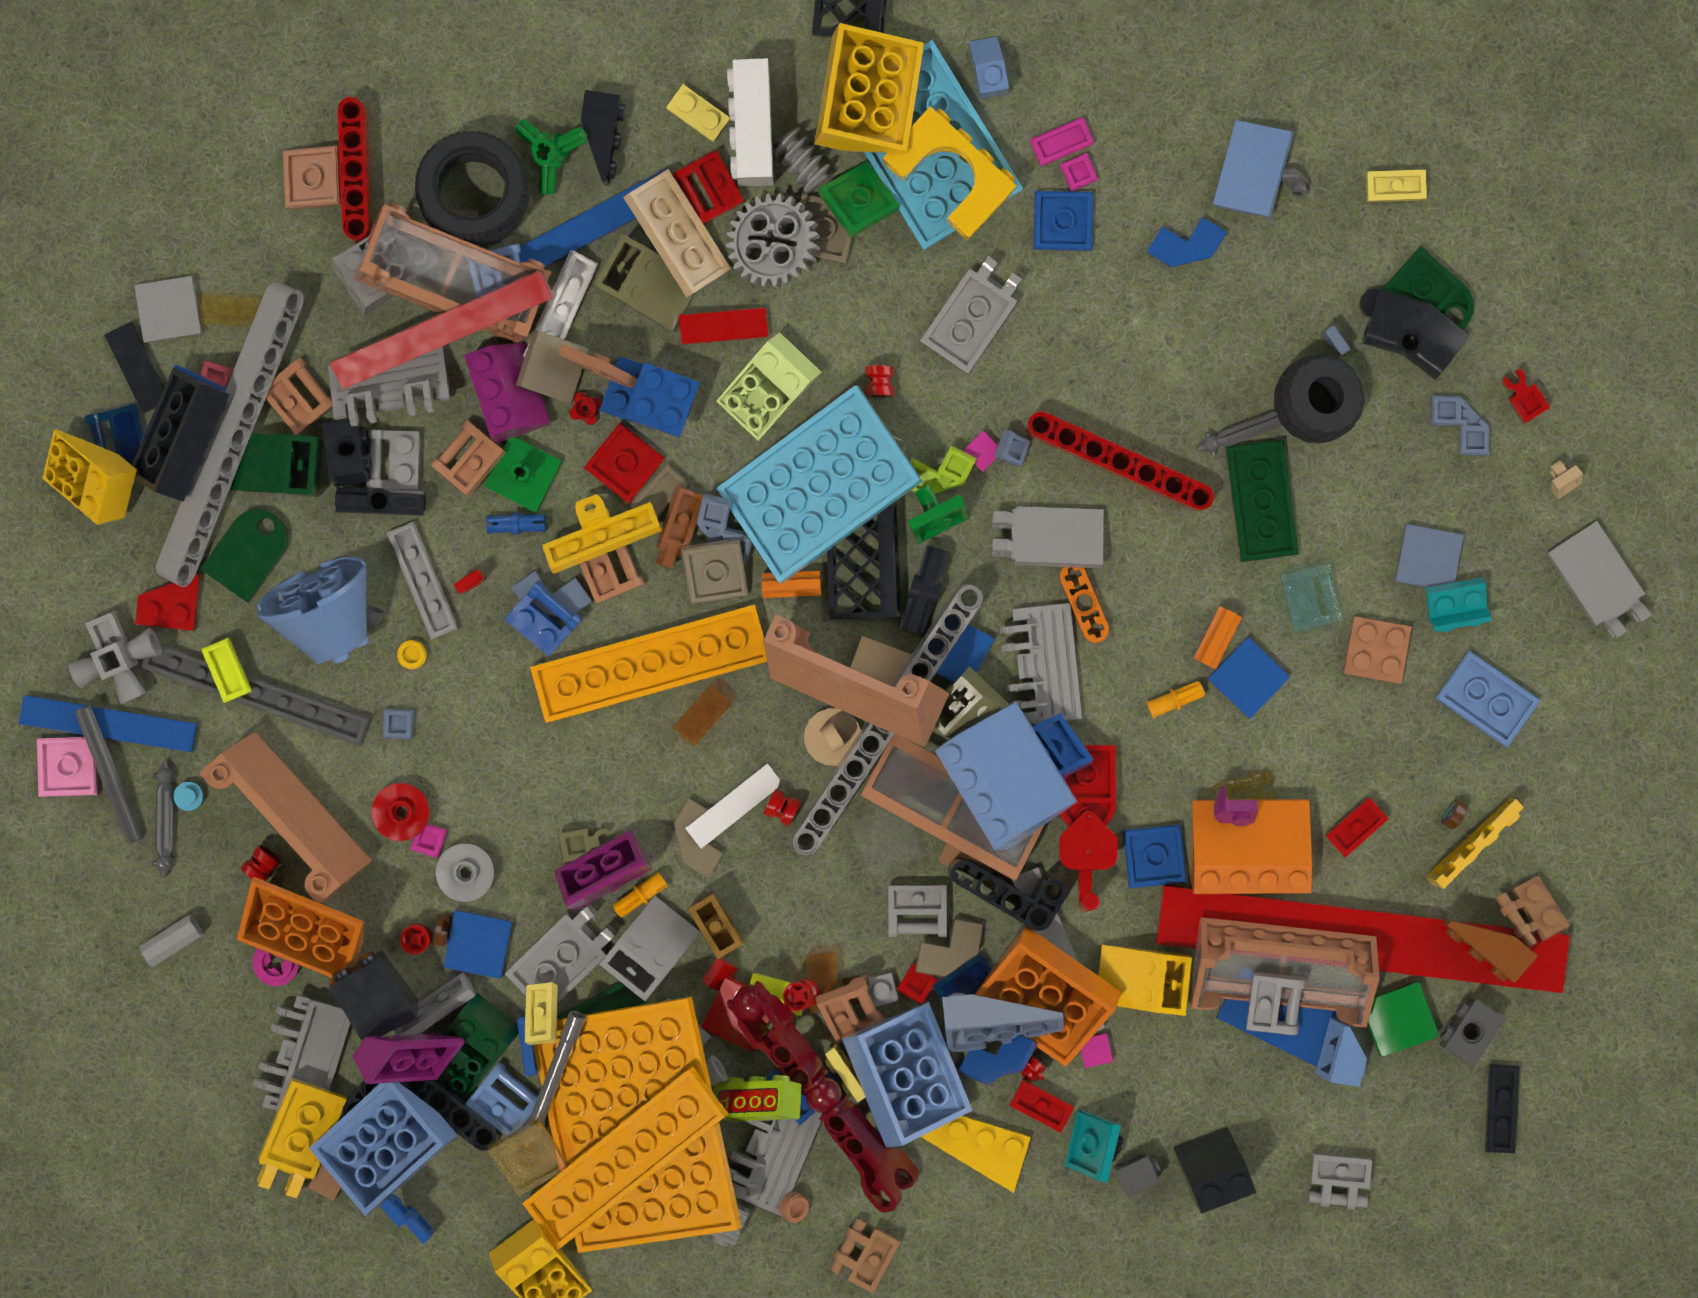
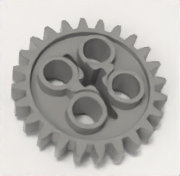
M767 193L765 202L757 196L755 197V206L747 202L745 203L746 213L736 212L740 217L739 222H730L736 229L735 232H727V235L734 239V242L726 244V247L735 252L730 254L728 258L732 261H738L733 268L738 272L743 270L741 277L746 280L751 278V283L755 286L761 281L762 287L768 289L772 281L773 286L780 289L781 280L788 286H791V277L794 276L801 280L799 271L803 269L809 272L810 269L806 264L807 261L816 262L817 260L811 255V251L820 250V247L814 244L813 241L821 237L817 232H812V230L818 227V224L815 221H809L813 214L809 210L804 211L805 205L801 202L796 204V200L791 196L786 202L785 196L781 193H778L776 200H774L771 194ZM763 219H767V225L764 230L758 231V223ZM789 223H794V231L789 235H785V227ZM750 236H757L767 240L778 238L782 242H797V246H788L778 242H772L769 245L763 240L750 241L749 238ZM761 247V256L758 259L753 260V251L756 248ZM785 251H789V259L785 263L780 264V255Z

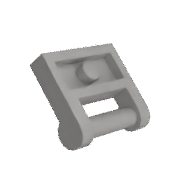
M367 430V437L370 439V456L373 470L369 471V482H366V488L419 490L420 431ZM382 440H390L389 480H381Z
M888 885V937H897V934H938V937H947V885ZM897 915H938V923H897Z
M1253 971L1246 1030L1297 1035L1300 1025L1297 1019L1301 990L1305 988L1306 977L1299 974L1282 975ZM1282 987L1290 988L1286 1019L1284 1021H1277Z

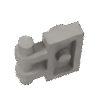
M1312 1153L1310 1182L1311 1184H1321L1320 1192L1309 1191L1308 1202L1319 1203L1321 1207H1329L1331 1204L1342 1205L1346 1209L1354 1210L1356 1207L1367 1208L1368 1196L1357 1194L1358 1188L1370 1189L1372 1159ZM1332 1186L1347 1187L1346 1194L1331 1193Z

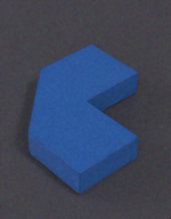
M1203 217L1188 241L1162 227L1146 253L1170 268L1210 259L1227 232Z
M1017 1035L1012 1039L1011 1043L1002 1044L996 1056L982 1049L969 1051L959 1071L980 1083L989 1084L1001 1076L1023 1071L1037 1044L1030 1039Z
M391 1194L380 1205L399 1228L405 1223L422 1244L434 1234V1229L412 1206L406 1208L401 1198L395 1194Z

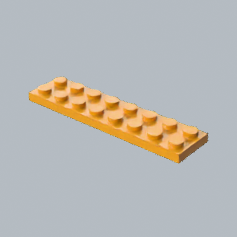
M751 605L532 666L530 669L545 723L761 664L767 662L763 643L764 635L756 606Z
M691 1067L522 1204L556 1250H559L729 1114L695 1068Z

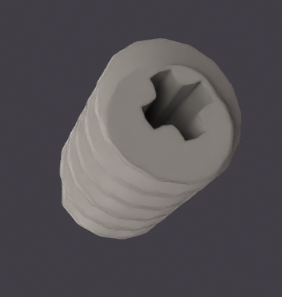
M797 127L786 133L774 144L773 148L777 147L774 155L777 158L785 156L781 164L784 167L792 165L789 174L792 176L799 174L796 182L799 185L807 183L804 187V192L808 194L827 181L832 174H826L830 167L829 163L819 165L823 157L822 154L814 157L811 155L815 149L814 145L804 147L808 137L804 136L799 139L796 137L801 130L800 127Z

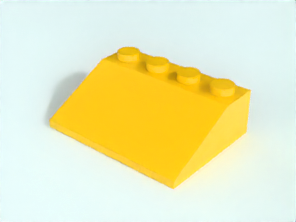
M839 23L831 39L814 144L842 151L906 154L924 43Z

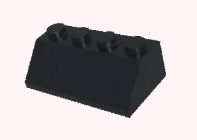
M173 367L133 460L132 466L137 469L135 480L156 493L184 502L187 493L192 488L193 479L198 467L204 460L207 446L215 435L216 425L221 414L226 409L230 394L217 386Z

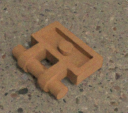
M1539 876L1512 890L1516 901H1511L1506 892L1496 898L1502 907L1500 909L1504 917H1508L1514 926V934L1518 940L1522 939L1528 948L1537 944L1536 939L1532 935L1533 933L1537 932L1543 942L1570 926ZM1523 910L1530 923L1526 924L1518 911Z
M857 1217L853 1226L848 1227L845 1233L847 1237L840 1250L836 1249L830 1270L840 1274L844 1265L852 1270L847 1280L873 1294L901 1241L877 1227H874L870 1236L865 1235L862 1232L867 1222ZM858 1242L864 1248L858 1259H855L850 1254Z

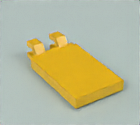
M291 1077L258 1157L259 1164L263 1165L257 1178L258 1186L270 1189L277 1170L290 1174L284 1188L285 1194L297 1199L304 1180H309V1178L314 1180L321 1163L309 1148L338 1122L343 1106L347 1101L346 1096Z

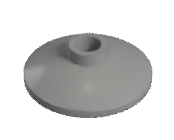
M463 843L452 846L441 855L437 863V883L443 893L453 900L460 902L474 901L487 893L493 883V862L490 856L476 845ZM467 866L471 869L472 874L470 877L462 876L461 869Z

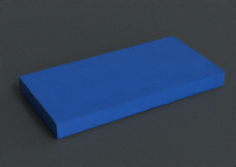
M1241 965L1234 980L1252 982L1253 970ZM1224 999L1216 1015L1217 1019L1316 1067L1330 1018L1339 1020L1336 1011L1299 1007L1297 1022L1300 1025L1297 1035L1246 1030L1249 1001ZM1287 1005L1279 1006L1277 1021H1284L1286 1019Z

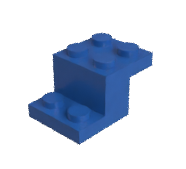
M619 356L615 367L636 377L637 382L634 388H629L610 380L599 411L654 431L656 429L680 438L700 382L645 362L641 364Z
M1061 713L1032 726L1064 780L1068 775L1090 765L1093 761L1092 756Z

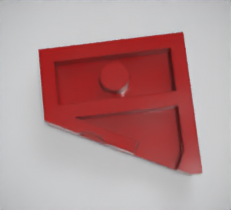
M195 575L192 582L185 587L170 583L138 595L135 624L195 631L201 575Z

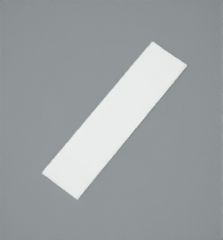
M767 763L685 829L702 849L774 792L775 788H778L780 779Z

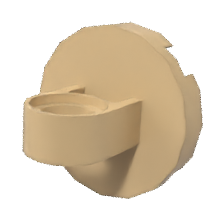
M827 708L817 712L809 720L804 731V743L808 753L816 761L824 765L837 766L861 729L858 721L851 714L837 708Z

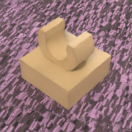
M1558 461L1550 467L1552 470L1550 473L1554 478L1551 483V491L1557 499H1560L1582 484L1583 473L1577 465L1567 470L1565 465Z

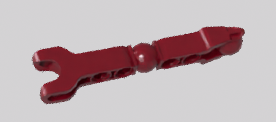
M758 980L755 982V985L750 984L741 987L736 992L734 998L727 1001V1005L738 1019V1026L750 1045L755 1049L761 1048L783 1076H789L791 1082L802 1084L801 1095L805 1093L808 1106L815 1112L822 1113L819 1120L824 1122L826 1131L859 1172L861 1187L865 1196L880 1212L894 1211L902 1199L900 1190L911 1188L919 1178V1172L914 1163L905 1152L886 1147L882 1137L857 1105L848 1100L849 1097L847 1095L842 1097V1090L839 1084L832 1078L825 1077L828 1070H824L820 1058L797 1030L793 1023L795 1017L791 1010L776 995L770 994L763 983ZM765 1015H767L774 1026L771 1029H768L760 1021ZM899 1171L905 1172L908 1178L903 1177ZM881 1191H883L886 1194V1196L889 1197L890 1201H887L882 1197Z

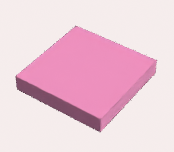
M85 737L37 738L38 797L99 795L98 770Z

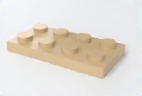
M669 169L623 197L686 297L731 269Z

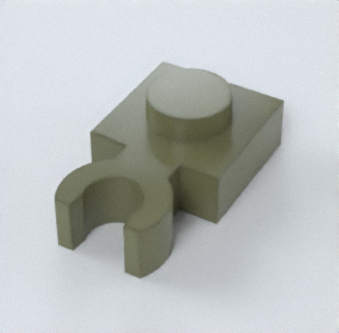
M587 828L558 833L563 862L573 861L590 852L591 848L601 846L598 841L599 836L609 833L608 829H598L591 836L588 835Z

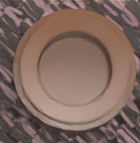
M799 1192L786 1194L779 1205L781 1216L791 1223L800 1222L809 1211L808 1199Z

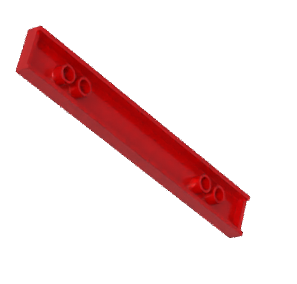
M1162 885L1155 940L1157 944L1196 949L1201 917L1376 936L1379 971L1563 993L1570 935L1558 933L1542 942L1537 932L1533 933L1532 935L1536 939L1537 944L1529 949L1538 957L1515 983L1508 979L1503 982L1490 971L1493 967L1485 959L1480 963L1467 952L1471 947L1463 940L1458 944L1445 933L1449 929L1442 923L1445 919L1244 894H1194L1192 888ZM1458 921L1516 937L1514 927ZM1231 949V953L1280 959V955ZM1286 956V960L1347 967L1346 962Z

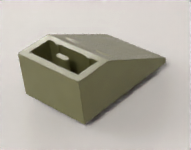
M622 234L594 284L599 291L672 332L679 322L678 316L683 315L694 295L693 293L688 297L685 296L659 254Z
M969 666L945 690L949 693V696L935 727L946 737L952 739L959 733L1010 706V704Z

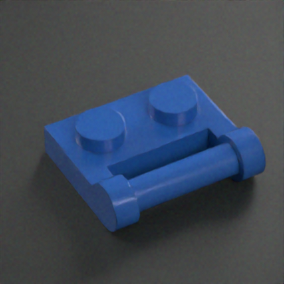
M537 581L506 615L504 620L549 657L570 632L576 628L582 617L577 613L572 614L543 589L544 585ZM538 599L563 620L565 625L561 627L537 607L532 600Z

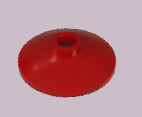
M395 783L383 788L377 794L372 804L371 815L376 829L384 837L393 841H407L417 837L425 829L429 820L430 808L425 795L417 787L407 783ZM401 806H404L408 811L404 818L398 815V809Z

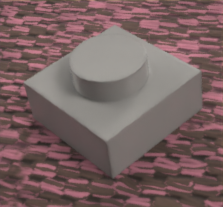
M892 972L869 977L867 992L875 1007L899 1001Z

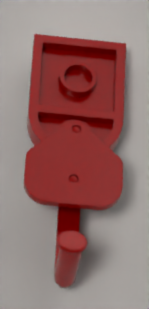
M1084 745L1092 756L1093 761L1090 765L1068 775L1065 779L1077 803L1059 814L1062 822L1068 827L1059 837V859L1066 868L1078 870V907L1082 912L1096 910L1100 906V899L1097 895L1092 894V870L1109 869L1116 863L1118 857L1117 836L1106 826L1113 818L1116 809V745Z

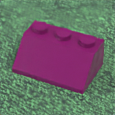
M524 343L492 345L464 355L490 437L495 443L551 425L541 394L516 385L525 358L523 357L526 350Z
M630 829L554 870L565 905L576 911L590 905L596 899L616 891L620 886L633 879L642 877L652 868L645 851Z
M419 1033L415 1035L369 1036L361 1041L360 1046L352 1057L366 1084L437 1080L465 1042L463 1038L441 1034Z

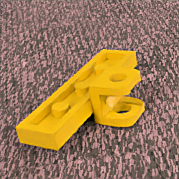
M595 494L576 503V514L583 529L543 544L542 547L552 573L555 574L661 532L662 529L651 502L611 517L601 497ZM592 504L596 506L593 509L585 511L588 505Z

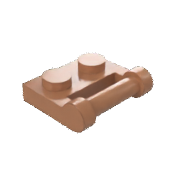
M302 358L295 360L274 377L266 396L267 401L295 435H300L324 414L333 409L332 397L327 395L305 368L307 364ZM294 375L298 376L320 403L315 409L310 406L289 380Z
M466 420L462 425L463 429L438 459H433L430 465L466 496L470 497L506 452L476 426ZM472 436L476 438L450 470L447 467L448 464Z
M626 545L615 549L628 579L625 583L620 584L608 553L580 563L596 604L645 585L642 576H638Z
M862 977L853 979L849 985L816 996L817 1006L837 1044L843 1042L842 1038L884 1020L881 1012L876 1010L867 992L868 985ZM858 998L866 1014L865 1019L859 1020L850 999Z

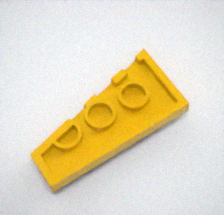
M1509 798L1425 877L1432 885L1444 889L1467 865L1476 859L1485 847L1492 844L1499 837L1498 833L1505 826H1511L1520 818L1519 812L1524 807L1517 799Z
M964 1115L921 1136L1013 1193L1031 1139L1029 1135Z

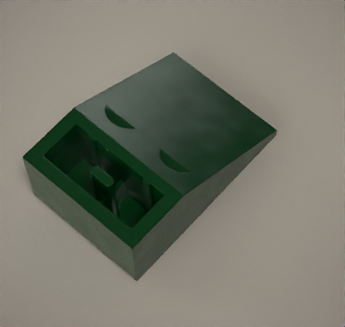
M252 433L232 481L231 490L319 497L323 439L312 436Z
M478 993L462 1009L443 1034L463 1038L465 1043L437 1078L464 1100L467 1099L519 1034L518 1025Z

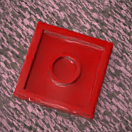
M619 422L583 468L630 504L665 458Z
M726 975L701 1028L753 1053L755 1048L746 1039L738 1026V1019L727 1005V1001L733 999L736 992L741 987L746 986V984ZM765 1015L760 1021L767 1026L769 1019Z

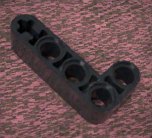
M959 857L953 859L948 866V875L957 885L1036 931H1043L1050 926L1067 896L1065 884L1052 876L1041 879L1032 895L1029 896L966 858ZM967 865L966 870L975 876L974 880L971 881L963 875L958 879L959 874L956 872V869L958 867L964 868ZM986 879L993 880V891L983 894L980 890L981 883ZM1054 883L1057 884L1059 887L1058 894L1053 898H1047L1045 895L1047 886ZM1011 894H1017L1019 897L1018 905L1012 909L1007 908L1005 905L1006 898ZM1036 909H1042L1044 912L1042 921L1032 923L1030 920L1031 913Z

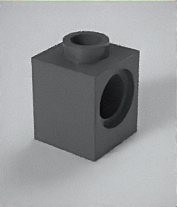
M1146 1152L1114 1166L1128 1198L1160 1183L1157 1177L1158 1174L1162 1173L1155 1157L1149 1159Z

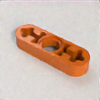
M1063 567L1060 571L1059 579L1084 638L1092 643L1103 641L1108 636L1109 626L1085 569L1080 567ZM1072 568L1073 571L1080 572L1081 576L1077 578L1079 586L1085 583L1087 590H1080L1073 596L1071 595L1069 590L1075 589L1072 581L1065 580V576L1068 575L1067 569ZM1082 594H1086L1092 599V607L1085 612L1080 611L1076 607V599ZM1097 610L1099 616L1093 617L1096 625L1102 624L1103 626L1099 638H1096L1094 634H1088L1087 630L1091 628V624L1088 619L1083 623L1081 616H1088Z

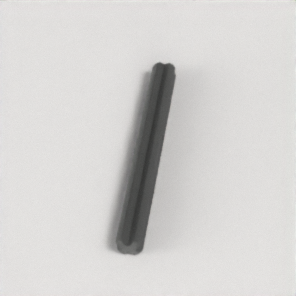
M85 706L77 709L75 715L124 838L128 844L137 842L142 839V833L92 707Z

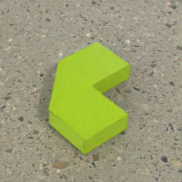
M951 445L940 468L936 470L912 457L910 463L922 479V482L910 491L915 493L920 488L930 485L934 494L962 486L977 458Z

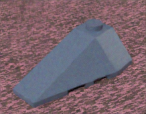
M953 993L949 997H942L949 1053L987 1048V1042L1001 1040L1002 1044L1011 1043L1012 1039L1017 1035L1023 1034L1025 1037L1032 1038L1064 1030L1063 1013L972 994Z

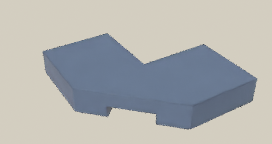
M1431 396L1430 425L1459 426V455L1489 456L1490 426L1483 418L1478 416L1463 397Z
M704 493L697 525L706 534L710 542L739 538L743 563L747 564L752 541L746 532L726 527L732 500Z
M534 571L511 587L519 600H521L528 590L539 581L544 585L543 589L572 614L578 613L593 602L577 578H574L552 594L537 572ZM538 599L532 600L547 615L557 616Z

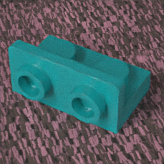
M1483 577L1425 588L1427 616L1432 628L1436 632H1448L1454 628L1464 626H1479L1482 623L1492 621L1491 613L1487 608L1486 583Z

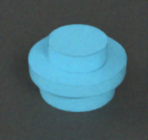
M194 782L181 783L174 791L175 804L182 810H195L203 802V791Z

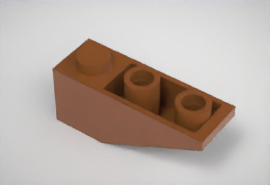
M1445 919L1442 922L1449 928L1445 932L1458 944L1463 940L1471 947L1467 952L1480 963L1485 959L1493 966L1490 971L1503 982L1508 979L1515 983L1538 957L1520 940L1510 934L1450 919Z

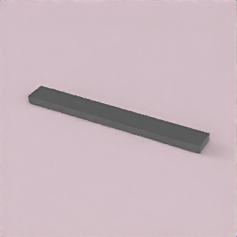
M160 643L162 654L144 658L141 665L143 669L221 696L206 660L201 657ZM245 673L253 692L238 697L233 701L359 746L362 745L371 718Z

